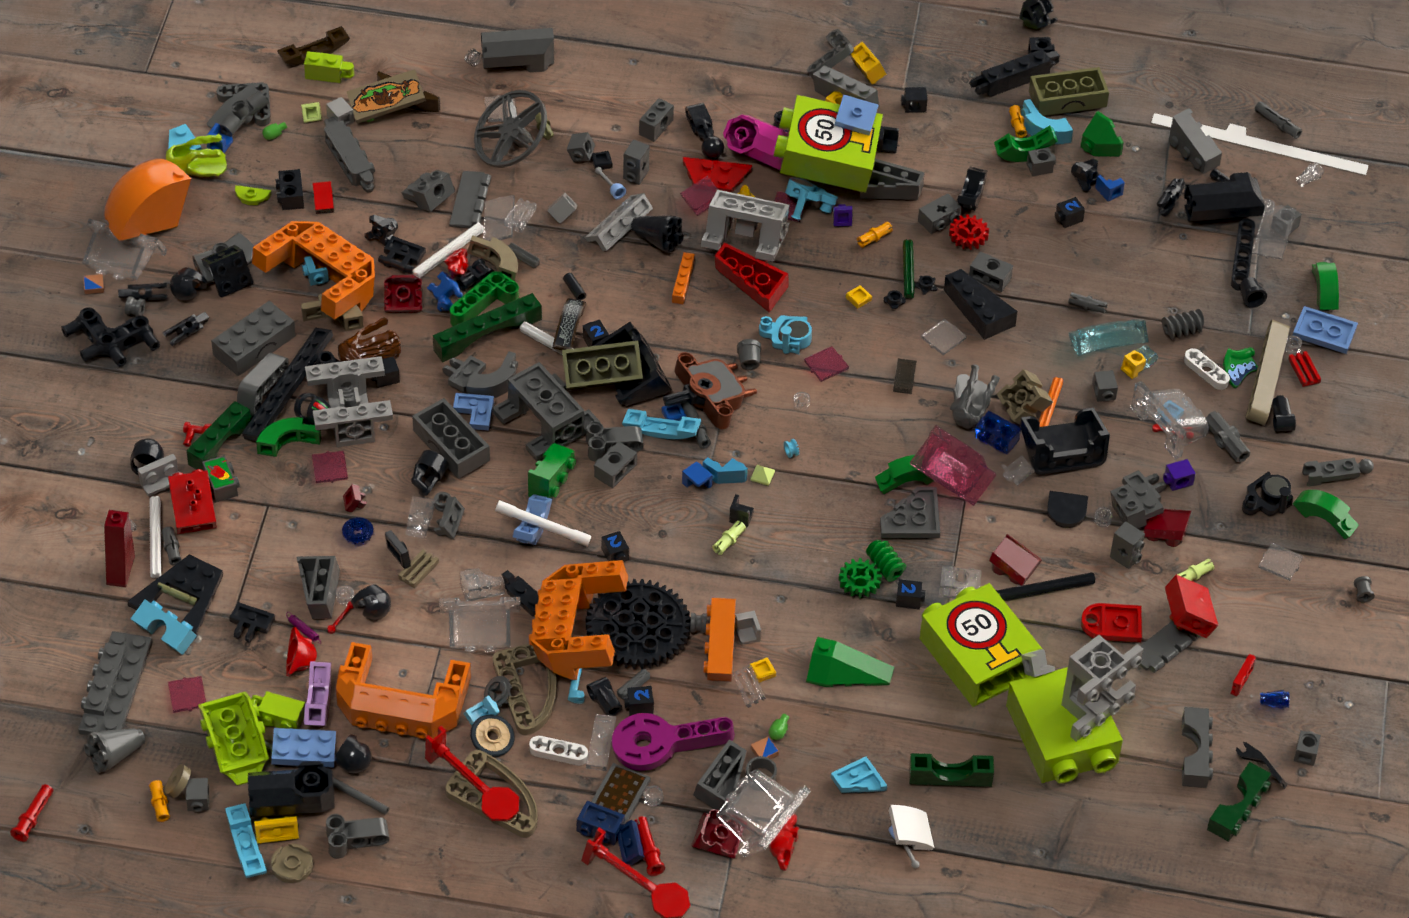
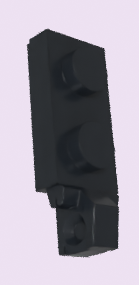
M507 570L502 573L501 581L505 584L504 588L507 590V594L534 617L536 615L535 605L538 604L539 600L538 592L519 576L515 577L510 571Z

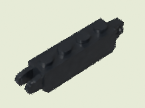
M1041 49L981 71V75L971 79L969 84L973 88L976 87L975 93L977 95L987 93L992 97L1030 83L1031 76L1049 74L1050 68L1059 63L1060 55L1057 51L1045 53Z

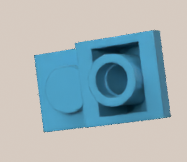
M708 457L703 461V467L713 475L712 481L717 484L747 481L748 468L733 458L723 467Z

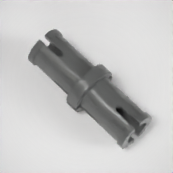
M1074 292L1070 294L1069 304L1084 307V310L1087 311L1090 309L1105 314V308L1108 306L1107 302L1092 299V296L1089 295L1085 297Z
M165 527L161 532L165 542L163 545L164 550L168 554L169 564L176 565L182 560L179 553L180 545L176 540L174 528Z

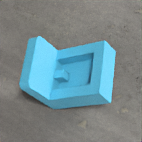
M312 256L304 257L305 265H302L303 275L308 277L310 286L328 282L327 267L316 269Z
M488 695L480 703L467 709L463 714L472 726L479 717L488 714L498 715L500 711L497 703Z

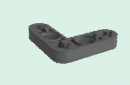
M839 29L831 31L826 36L833 49L807 68L811 78L823 66L832 68L854 51L850 41Z
M266 83L227 84L217 88V99L220 102H225L250 84H253L258 91H263L262 93L269 102L268 105L254 113L255 123L259 126H266L271 122L269 87Z

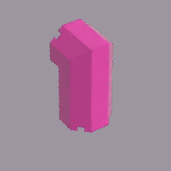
M741 114L736 118L728 120L723 136L727 141L726 144L729 149L781 170L783 158L774 157L773 155L778 135L787 137L788 132L749 115Z

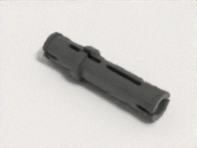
M1262 101L1256 104L1255 111L1277 125L1281 131L1287 132L1295 139L1300 137L1302 129L1293 124L1289 118L1283 117Z
M688 401L681 403L686 417L700 419L694 405H690ZM701 422L694 437L697 439L699 447L704 449L710 446L711 441L707 436L706 426Z

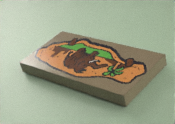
M415 69L346 91L357 123L426 101Z

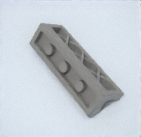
M644 193L631 195L585 236L587 242L597 241L602 251H607L631 229V222L635 217L645 216L653 207Z

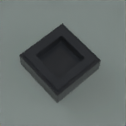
M609 151L592 153L591 160L594 170L597 167H601L602 170L613 168Z

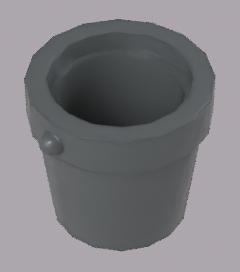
M754 339L740 341L737 344V353L741 367L745 370L758 368L760 365L761 343Z

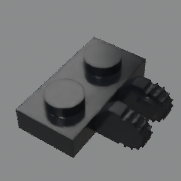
M238 602L229 617L230 622L238 624L233 634L234 637L239 639L244 631V627L249 628L245 635L246 642L252 641L256 631L267 634L275 620V614Z

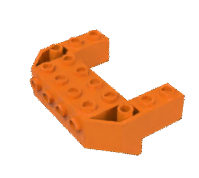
M291 221L253 247L252 264L265 273L281 262H285L292 268H295L304 262V257L312 256L316 269L327 267L328 278L337 284L322 293L321 311L334 320L355 305L362 312L373 297L375 280L374 258L320 222Z
M623 560L567 564L542 581L541 589L538 590V604L535 605V619H532L533 629L532 634H529V644L533 646L537 659L555 674L571 680H577L579 668L612 666L615 650L609 634L571 637L576 609L589 608V604H592L593 594L626 591L628 574Z
M351 642L345 664L340 665L336 684L337 705L351 725L359 728L376 729L381 732L387 731L399 735L415 736L420 739H425L428 735L434 739L438 735V727L440 726L447 731L457 727L471 679V663L450 660L444 683L436 682L433 695L365 683L372 662L371 645Z

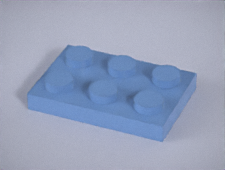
M1304 306L1292 337L1347 354L1358 323Z
M274 728L271 764L298 766L302 762L320 761L324 767H334L336 731Z

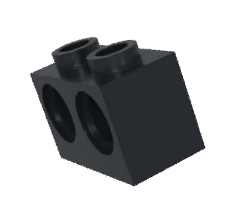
M300 169L278 171L279 178L275 179L276 190L280 189V192H277V201L282 204V210L304 208Z

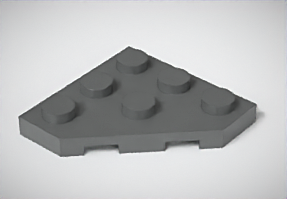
M916 487L912 494L897 503L892 511L888 514L885 513L880 518L881 538H940L937 487Z

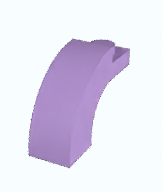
M310 662L309 689L305 704L304 725L325 726L327 722L331 692L330 662Z

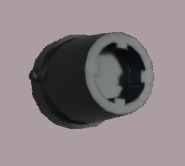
M1248 277L1240 283L1239 288L1247 307L1255 308L1266 301L1267 293L1254 277Z

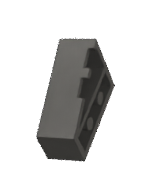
M1188 108L1173 116L1168 142L1184 158L1189 160L1196 169L1205 174L1220 166L1222 152L1210 135L1206 136L1201 130L1202 124L1200 122L1196 123L1191 116L1193 112Z
M875 159L866 193L860 191V198L918 200L924 186L925 172Z
M297 557L306 603L312 619L332 618L340 575V568L336 557Z
M729 740L697 783L693 796L712 808L721 811L723 815L728 817L733 806L747 750Z

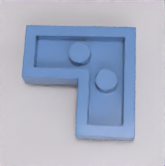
M456 393L453 408L458 413L471 414L470 426L473 429L489 431L494 396Z

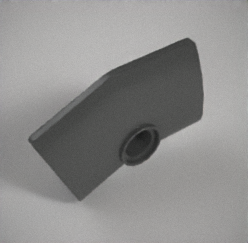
M250 84L225 101L207 122V126L212 129L218 123L220 124L221 134L232 137L242 124L250 122L253 114L268 105L269 102L260 90L258 91L253 84Z
M236 233L226 242L215 244L213 249L192 256L196 270L201 271V274L208 283L214 280L211 271L203 266L201 260L207 256L236 245L243 250L247 264L252 263L254 245L245 236Z

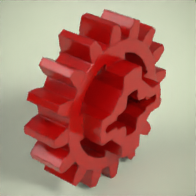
M969 214L966 215V218L960 215L959 220L953 219V223H950L949 236H951V242L956 241V246L962 245V249L967 246L969 250H972L973 246L978 249L979 244L984 246L989 236L987 222L982 223V218L977 220L976 215L970 218Z

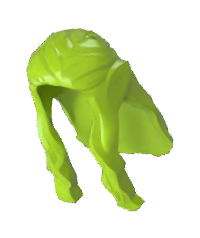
M220 134L198 136L184 144L173 145L166 152V160L176 164L189 175L219 177V175L226 171L227 167L226 155L222 150L189 149L193 145L219 142L222 140Z

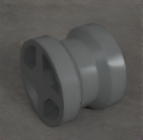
M129 296L125 304V314L143 315L146 305L145 299L136 300L134 297Z
M691 613L690 633L700 631L706 634L707 613L702 615Z

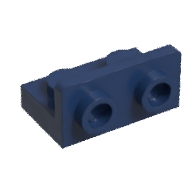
M587 801L577 818L576 831L584 836L594 838L597 829L600 827L606 831L603 843L615 845L617 834L625 821V815Z

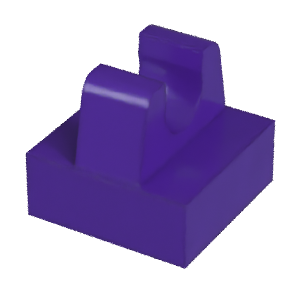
M838 204V207H833L834 226H852V206Z

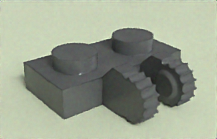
M470 355L465 362L451 358L449 364L452 367L445 365L442 368L443 372L450 377L448 384L465 392L466 385L473 372L481 374L486 369V363Z
M1138 470L1122 479V483L1124 485L1129 484L1130 488L1147 482L1159 501L1161 500L1159 493L1167 487L1164 482L1155 484L1159 480L1157 473L1144 477Z

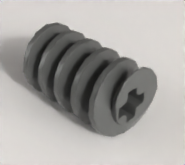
M1200 309L1162 318L1163 330L1169 335L1170 339H1174L1175 334L1178 338H1181L1182 332L1184 336H1188L1189 331L1191 334H1195V328L1198 333H1201L1204 325V317Z

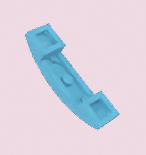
M628 409L622 425L640 427L642 434L651 437L684 439L696 435L701 419L682 416L681 421L647 417L646 411Z
M246 803L225 808L235 849L245 877L249 878L267 873L251 826Z

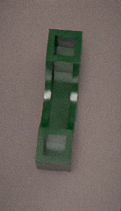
M234 401L186 450L188 465L196 470H203L202 462L216 458L220 447L229 436L233 434L240 436L251 421L250 409Z
M910 754L909 784L992 787L994 756L972 755L970 759L964 762L948 764L936 760L932 754Z
M1249 762L1240 774L1237 788L1241 791L1244 799L1234 805L1219 804L1209 819L1207 830L1228 842L1233 835L1237 836L1242 828V822H1247L1250 818L1251 809L1259 805L1262 793H1267L1272 784L1269 782L1271 773Z

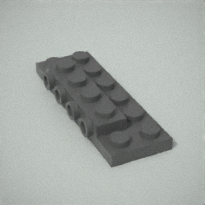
M112 631L109 642H106L104 648L99 649L98 659L100 661L99 664H94L92 675L94 679L93 681H88V696L82 698L81 709H84V715L78 729L79 734L88 736L93 731L124 728L152 645V637Z

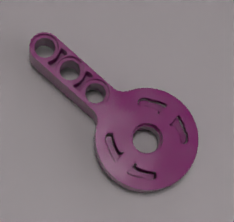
M639 713L625 718L617 725L612 735V747L616 759L622 765L633 770L645 771L659 767L668 758L671 759L674 753L726 744L729 740H734L735 734L733 722L727 717L670 725L657 715ZM643 739L650 741V744L644 747L636 745L638 741Z

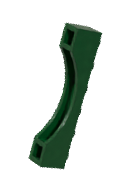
M533 293L434 334L433 350L443 363L459 356L474 341L492 331L509 326H521L523 322L534 324L541 321L542 305Z

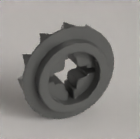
M504 676L492 678L485 687L484 698L489 695L497 703L498 707L502 708L503 703H508V696H512L510 690L513 687L510 685V680ZM495 691H502V693L498 695L494 693Z

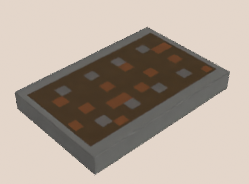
M612 763L591 802L624 814V825L630 820L650 783L651 777Z

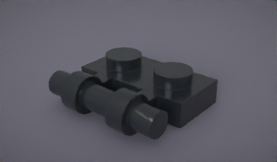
M392 236L384 247V253L388 254L387 257L380 255L378 262L383 263L384 266L389 268L391 266L397 268L400 272L412 274V270L415 267L411 266L410 263L418 265L426 253V248ZM395 258H399V259H402L403 261L400 262V261H397V260H394V259H395Z

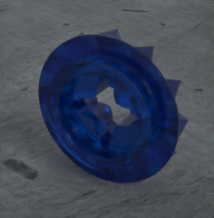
M356 517L349 519L342 527L343 538H346L347 542H353L355 545L360 542L364 544L366 540L370 541L371 536L374 535L373 525L365 518ZM355 530H356V531L361 530L362 533H361V534H360V533L355 534L354 531H355Z

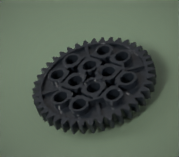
M633 579L632 583L627 582L626 591L598 593V598H593V604H589V610H587L585 629L587 630V636L609 634L615 650L613 662L616 660L617 666L624 663L625 668L631 664L633 669L637 665L643 669L644 665L647 664L650 669L652 663L658 667L659 661L666 663L667 658L672 660L673 654L678 655L679 649H684V644H687V638L690 636L691 617H689L690 612L687 610V604H683V598L679 599L678 593L673 594V589L666 591V585L660 588L659 582L652 585L651 580L646 584L644 579H641L640 583Z

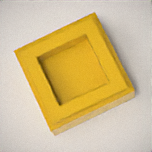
M859 285L846 293V299L858 309L872 301V295Z
M768 657L749 664V669L758 683L776 677V671Z

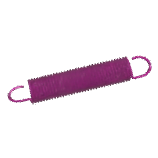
M291 614L288 621L309 639H312L313 642L320 641L319 635L297 616Z

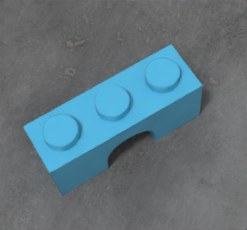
M144 599L131 617V620L151 635L160 626H166V632L161 640L183 655L197 636L192 631L193 627L185 621L182 623L177 621L178 617L169 610L167 613L163 612V607L157 602L152 601L150 603Z

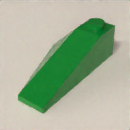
M817 637L806 683L823 687H833L835 684H845V687L852 686V684H864L865 686L890 685L895 667L840 642Z

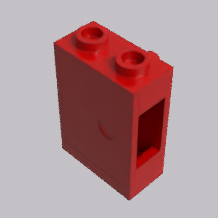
M198 469L187 474L179 472L168 476L177 535L217 528L208 471Z
M1176 574L1164 587L1171 610L1169 617L1174 621V625H1176L1178 630L1182 631L1185 629L1207 639L1218 626L1209 590L1207 587Z

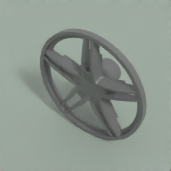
M516 90L498 97L485 109L477 123L474 135L476 152L483 161L494 167H508L522 161L533 152L541 141L547 124L546 108L540 98L529 91ZM526 97L536 103L517 116L513 98ZM502 104L504 123L484 127L491 113ZM541 112L540 130L536 139L533 140L525 127ZM481 138H499L491 159L485 155L482 149ZM512 143L518 147L527 148L520 156L501 162L504 155L506 156Z

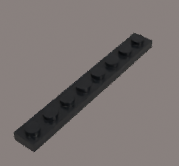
M315 327L243 431L244 439L257 441L261 432L274 423L305 378V366L314 365L318 355L325 349L333 337L332 330Z

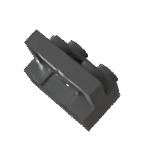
M435 170L432 173L426 172L422 174L420 178L408 185L401 193L404 199L416 202L418 208L431 212L453 194L455 189L449 173Z
M1147 482L1130 488L1129 484L1110 491L1112 507L1122 522L1126 521L1137 529L1147 525V519L1164 513L1162 504Z

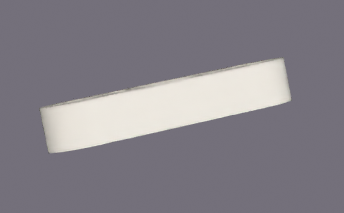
M1188 349L1186 351L1184 363L1218 390L1228 387L1230 376L1227 372L1199 350ZM1202 367H1209L1212 370L1206 372L1202 369Z
M535 736L529 743L530 753L536 757L577 766L585 764L588 760V750L581 744L544 736ZM557 747H561L565 750L561 754H556L553 752V750Z

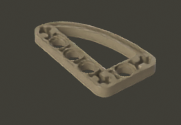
M529 643L501 650L493 655V667L496 676L511 674L513 676L510 679V685L513 687L511 690L519 691V694L516 696H508L507 705L516 729L521 735L533 734L546 724L552 714L556 699V674L546 667L548 677L547 699L542 711L534 719L515 669L540 662L537 659L533 646H530ZM519 653H524L527 657L524 659H518L516 658V655ZM500 659L505 661V667L503 668L501 661H499ZM516 706H523L525 710L517 712L514 708ZM523 718H525L526 724L529 725L528 727L522 724Z
M472 751L463 764L477 777L486 767L495 772L516 790L529 812V817L519 812L508 822H491L523 838L533 835L538 823V811L530 790L503 763L484 751ZM480 758L481 761H477L474 765V760H478ZM456 771L446 784V796L450 800L490 820L482 813L483 794L472 787V784L467 779L462 778L461 774ZM469 796H476L478 800L471 803L467 801V798Z

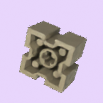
M1025 369L1013 378L1014 383L1011 386L1006 384L997 393L1002 404L1009 407L1006 411L1013 422L1018 424L1021 423V417H1036L1035 413L1037 411L1043 412L1053 403L1048 393L1040 389L1043 385L1038 377Z

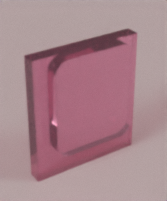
M706 176L681 192L680 195L698 216L709 209V205L718 189Z

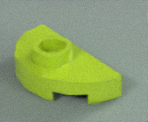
M235 185V195L246 205H259V202L269 200L272 195L271 190Z

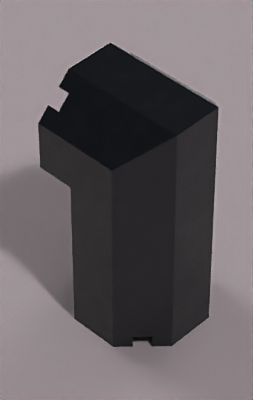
M1248 172L1233 173L1228 181L1224 179L1222 182L1185 185L1184 199H1187V205H1184L1188 221L1263 216L1265 203L1258 180L1255 177L1252 178Z
M320 761L302 762L296 770L248 773L250 817L317 813L335 808L332 770L326 769Z

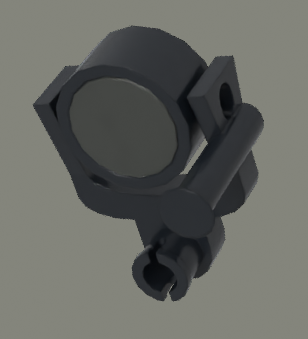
M1268 471L1247 486V495L1242 504V511L1247 515H1253L1260 510L1269 516L1278 512L1285 513L1286 508L1291 507L1293 502V496L1290 495L1291 483L1284 476L1278 474L1271 475ZM1259 487H1261V497L1257 494L1255 490Z

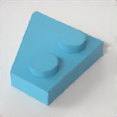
M867 756L831 773V779L841 793L887 790V784Z

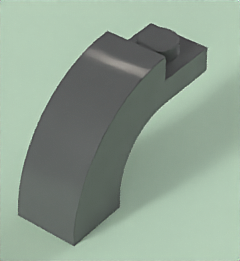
M509 351L501 367L493 373L477 374L473 372L466 385V394L494 396V398L505 394L508 391V379L516 375L518 367L516 353Z

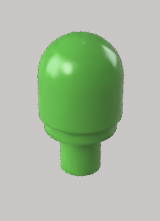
M285 122L278 125L272 123L263 129V137L266 140H273L282 134L281 131L287 129V125Z
M782 714L780 719L773 721L769 729L771 739L778 741L784 737L788 730V715Z

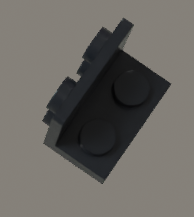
M236 245L201 259L203 266L211 271L219 297H224L253 284L244 252Z

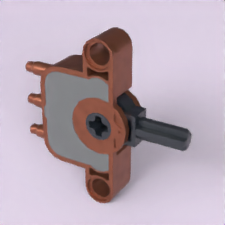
M682 352L677 357L674 372L684 385L683 391L664 396L663 401L665 406L688 401L690 405L704 408V413L715 427L726 429L730 426L733 411L741 407L743 398L757 394V389L745 390L742 383L747 381V376L736 377L732 371L738 367L737 363L726 364L719 359L698 363L692 354Z

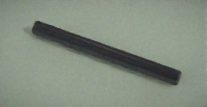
M1090 572L996 591L1006 601L1094 584L1096 578L1094 573Z

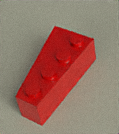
M725 242L715 255V269L769 313L789 287L788 273Z

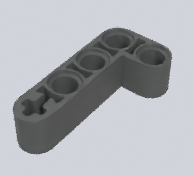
M270 352L241 381L238 387L237 402L249 408L252 417L261 407L262 396L278 381L288 368V358Z

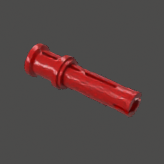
M42 784L27 811L19 816L18 824L10 831L11 836L17 841L26 842L29 838L28 834L31 829L35 828L38 815L54 792L51 786Z
M645 816L638 817L634 821L637 822L644 853L643 860L647 864L646 871L650 876H657L665 871V865L660 859L661 852L655 847L647 818Z

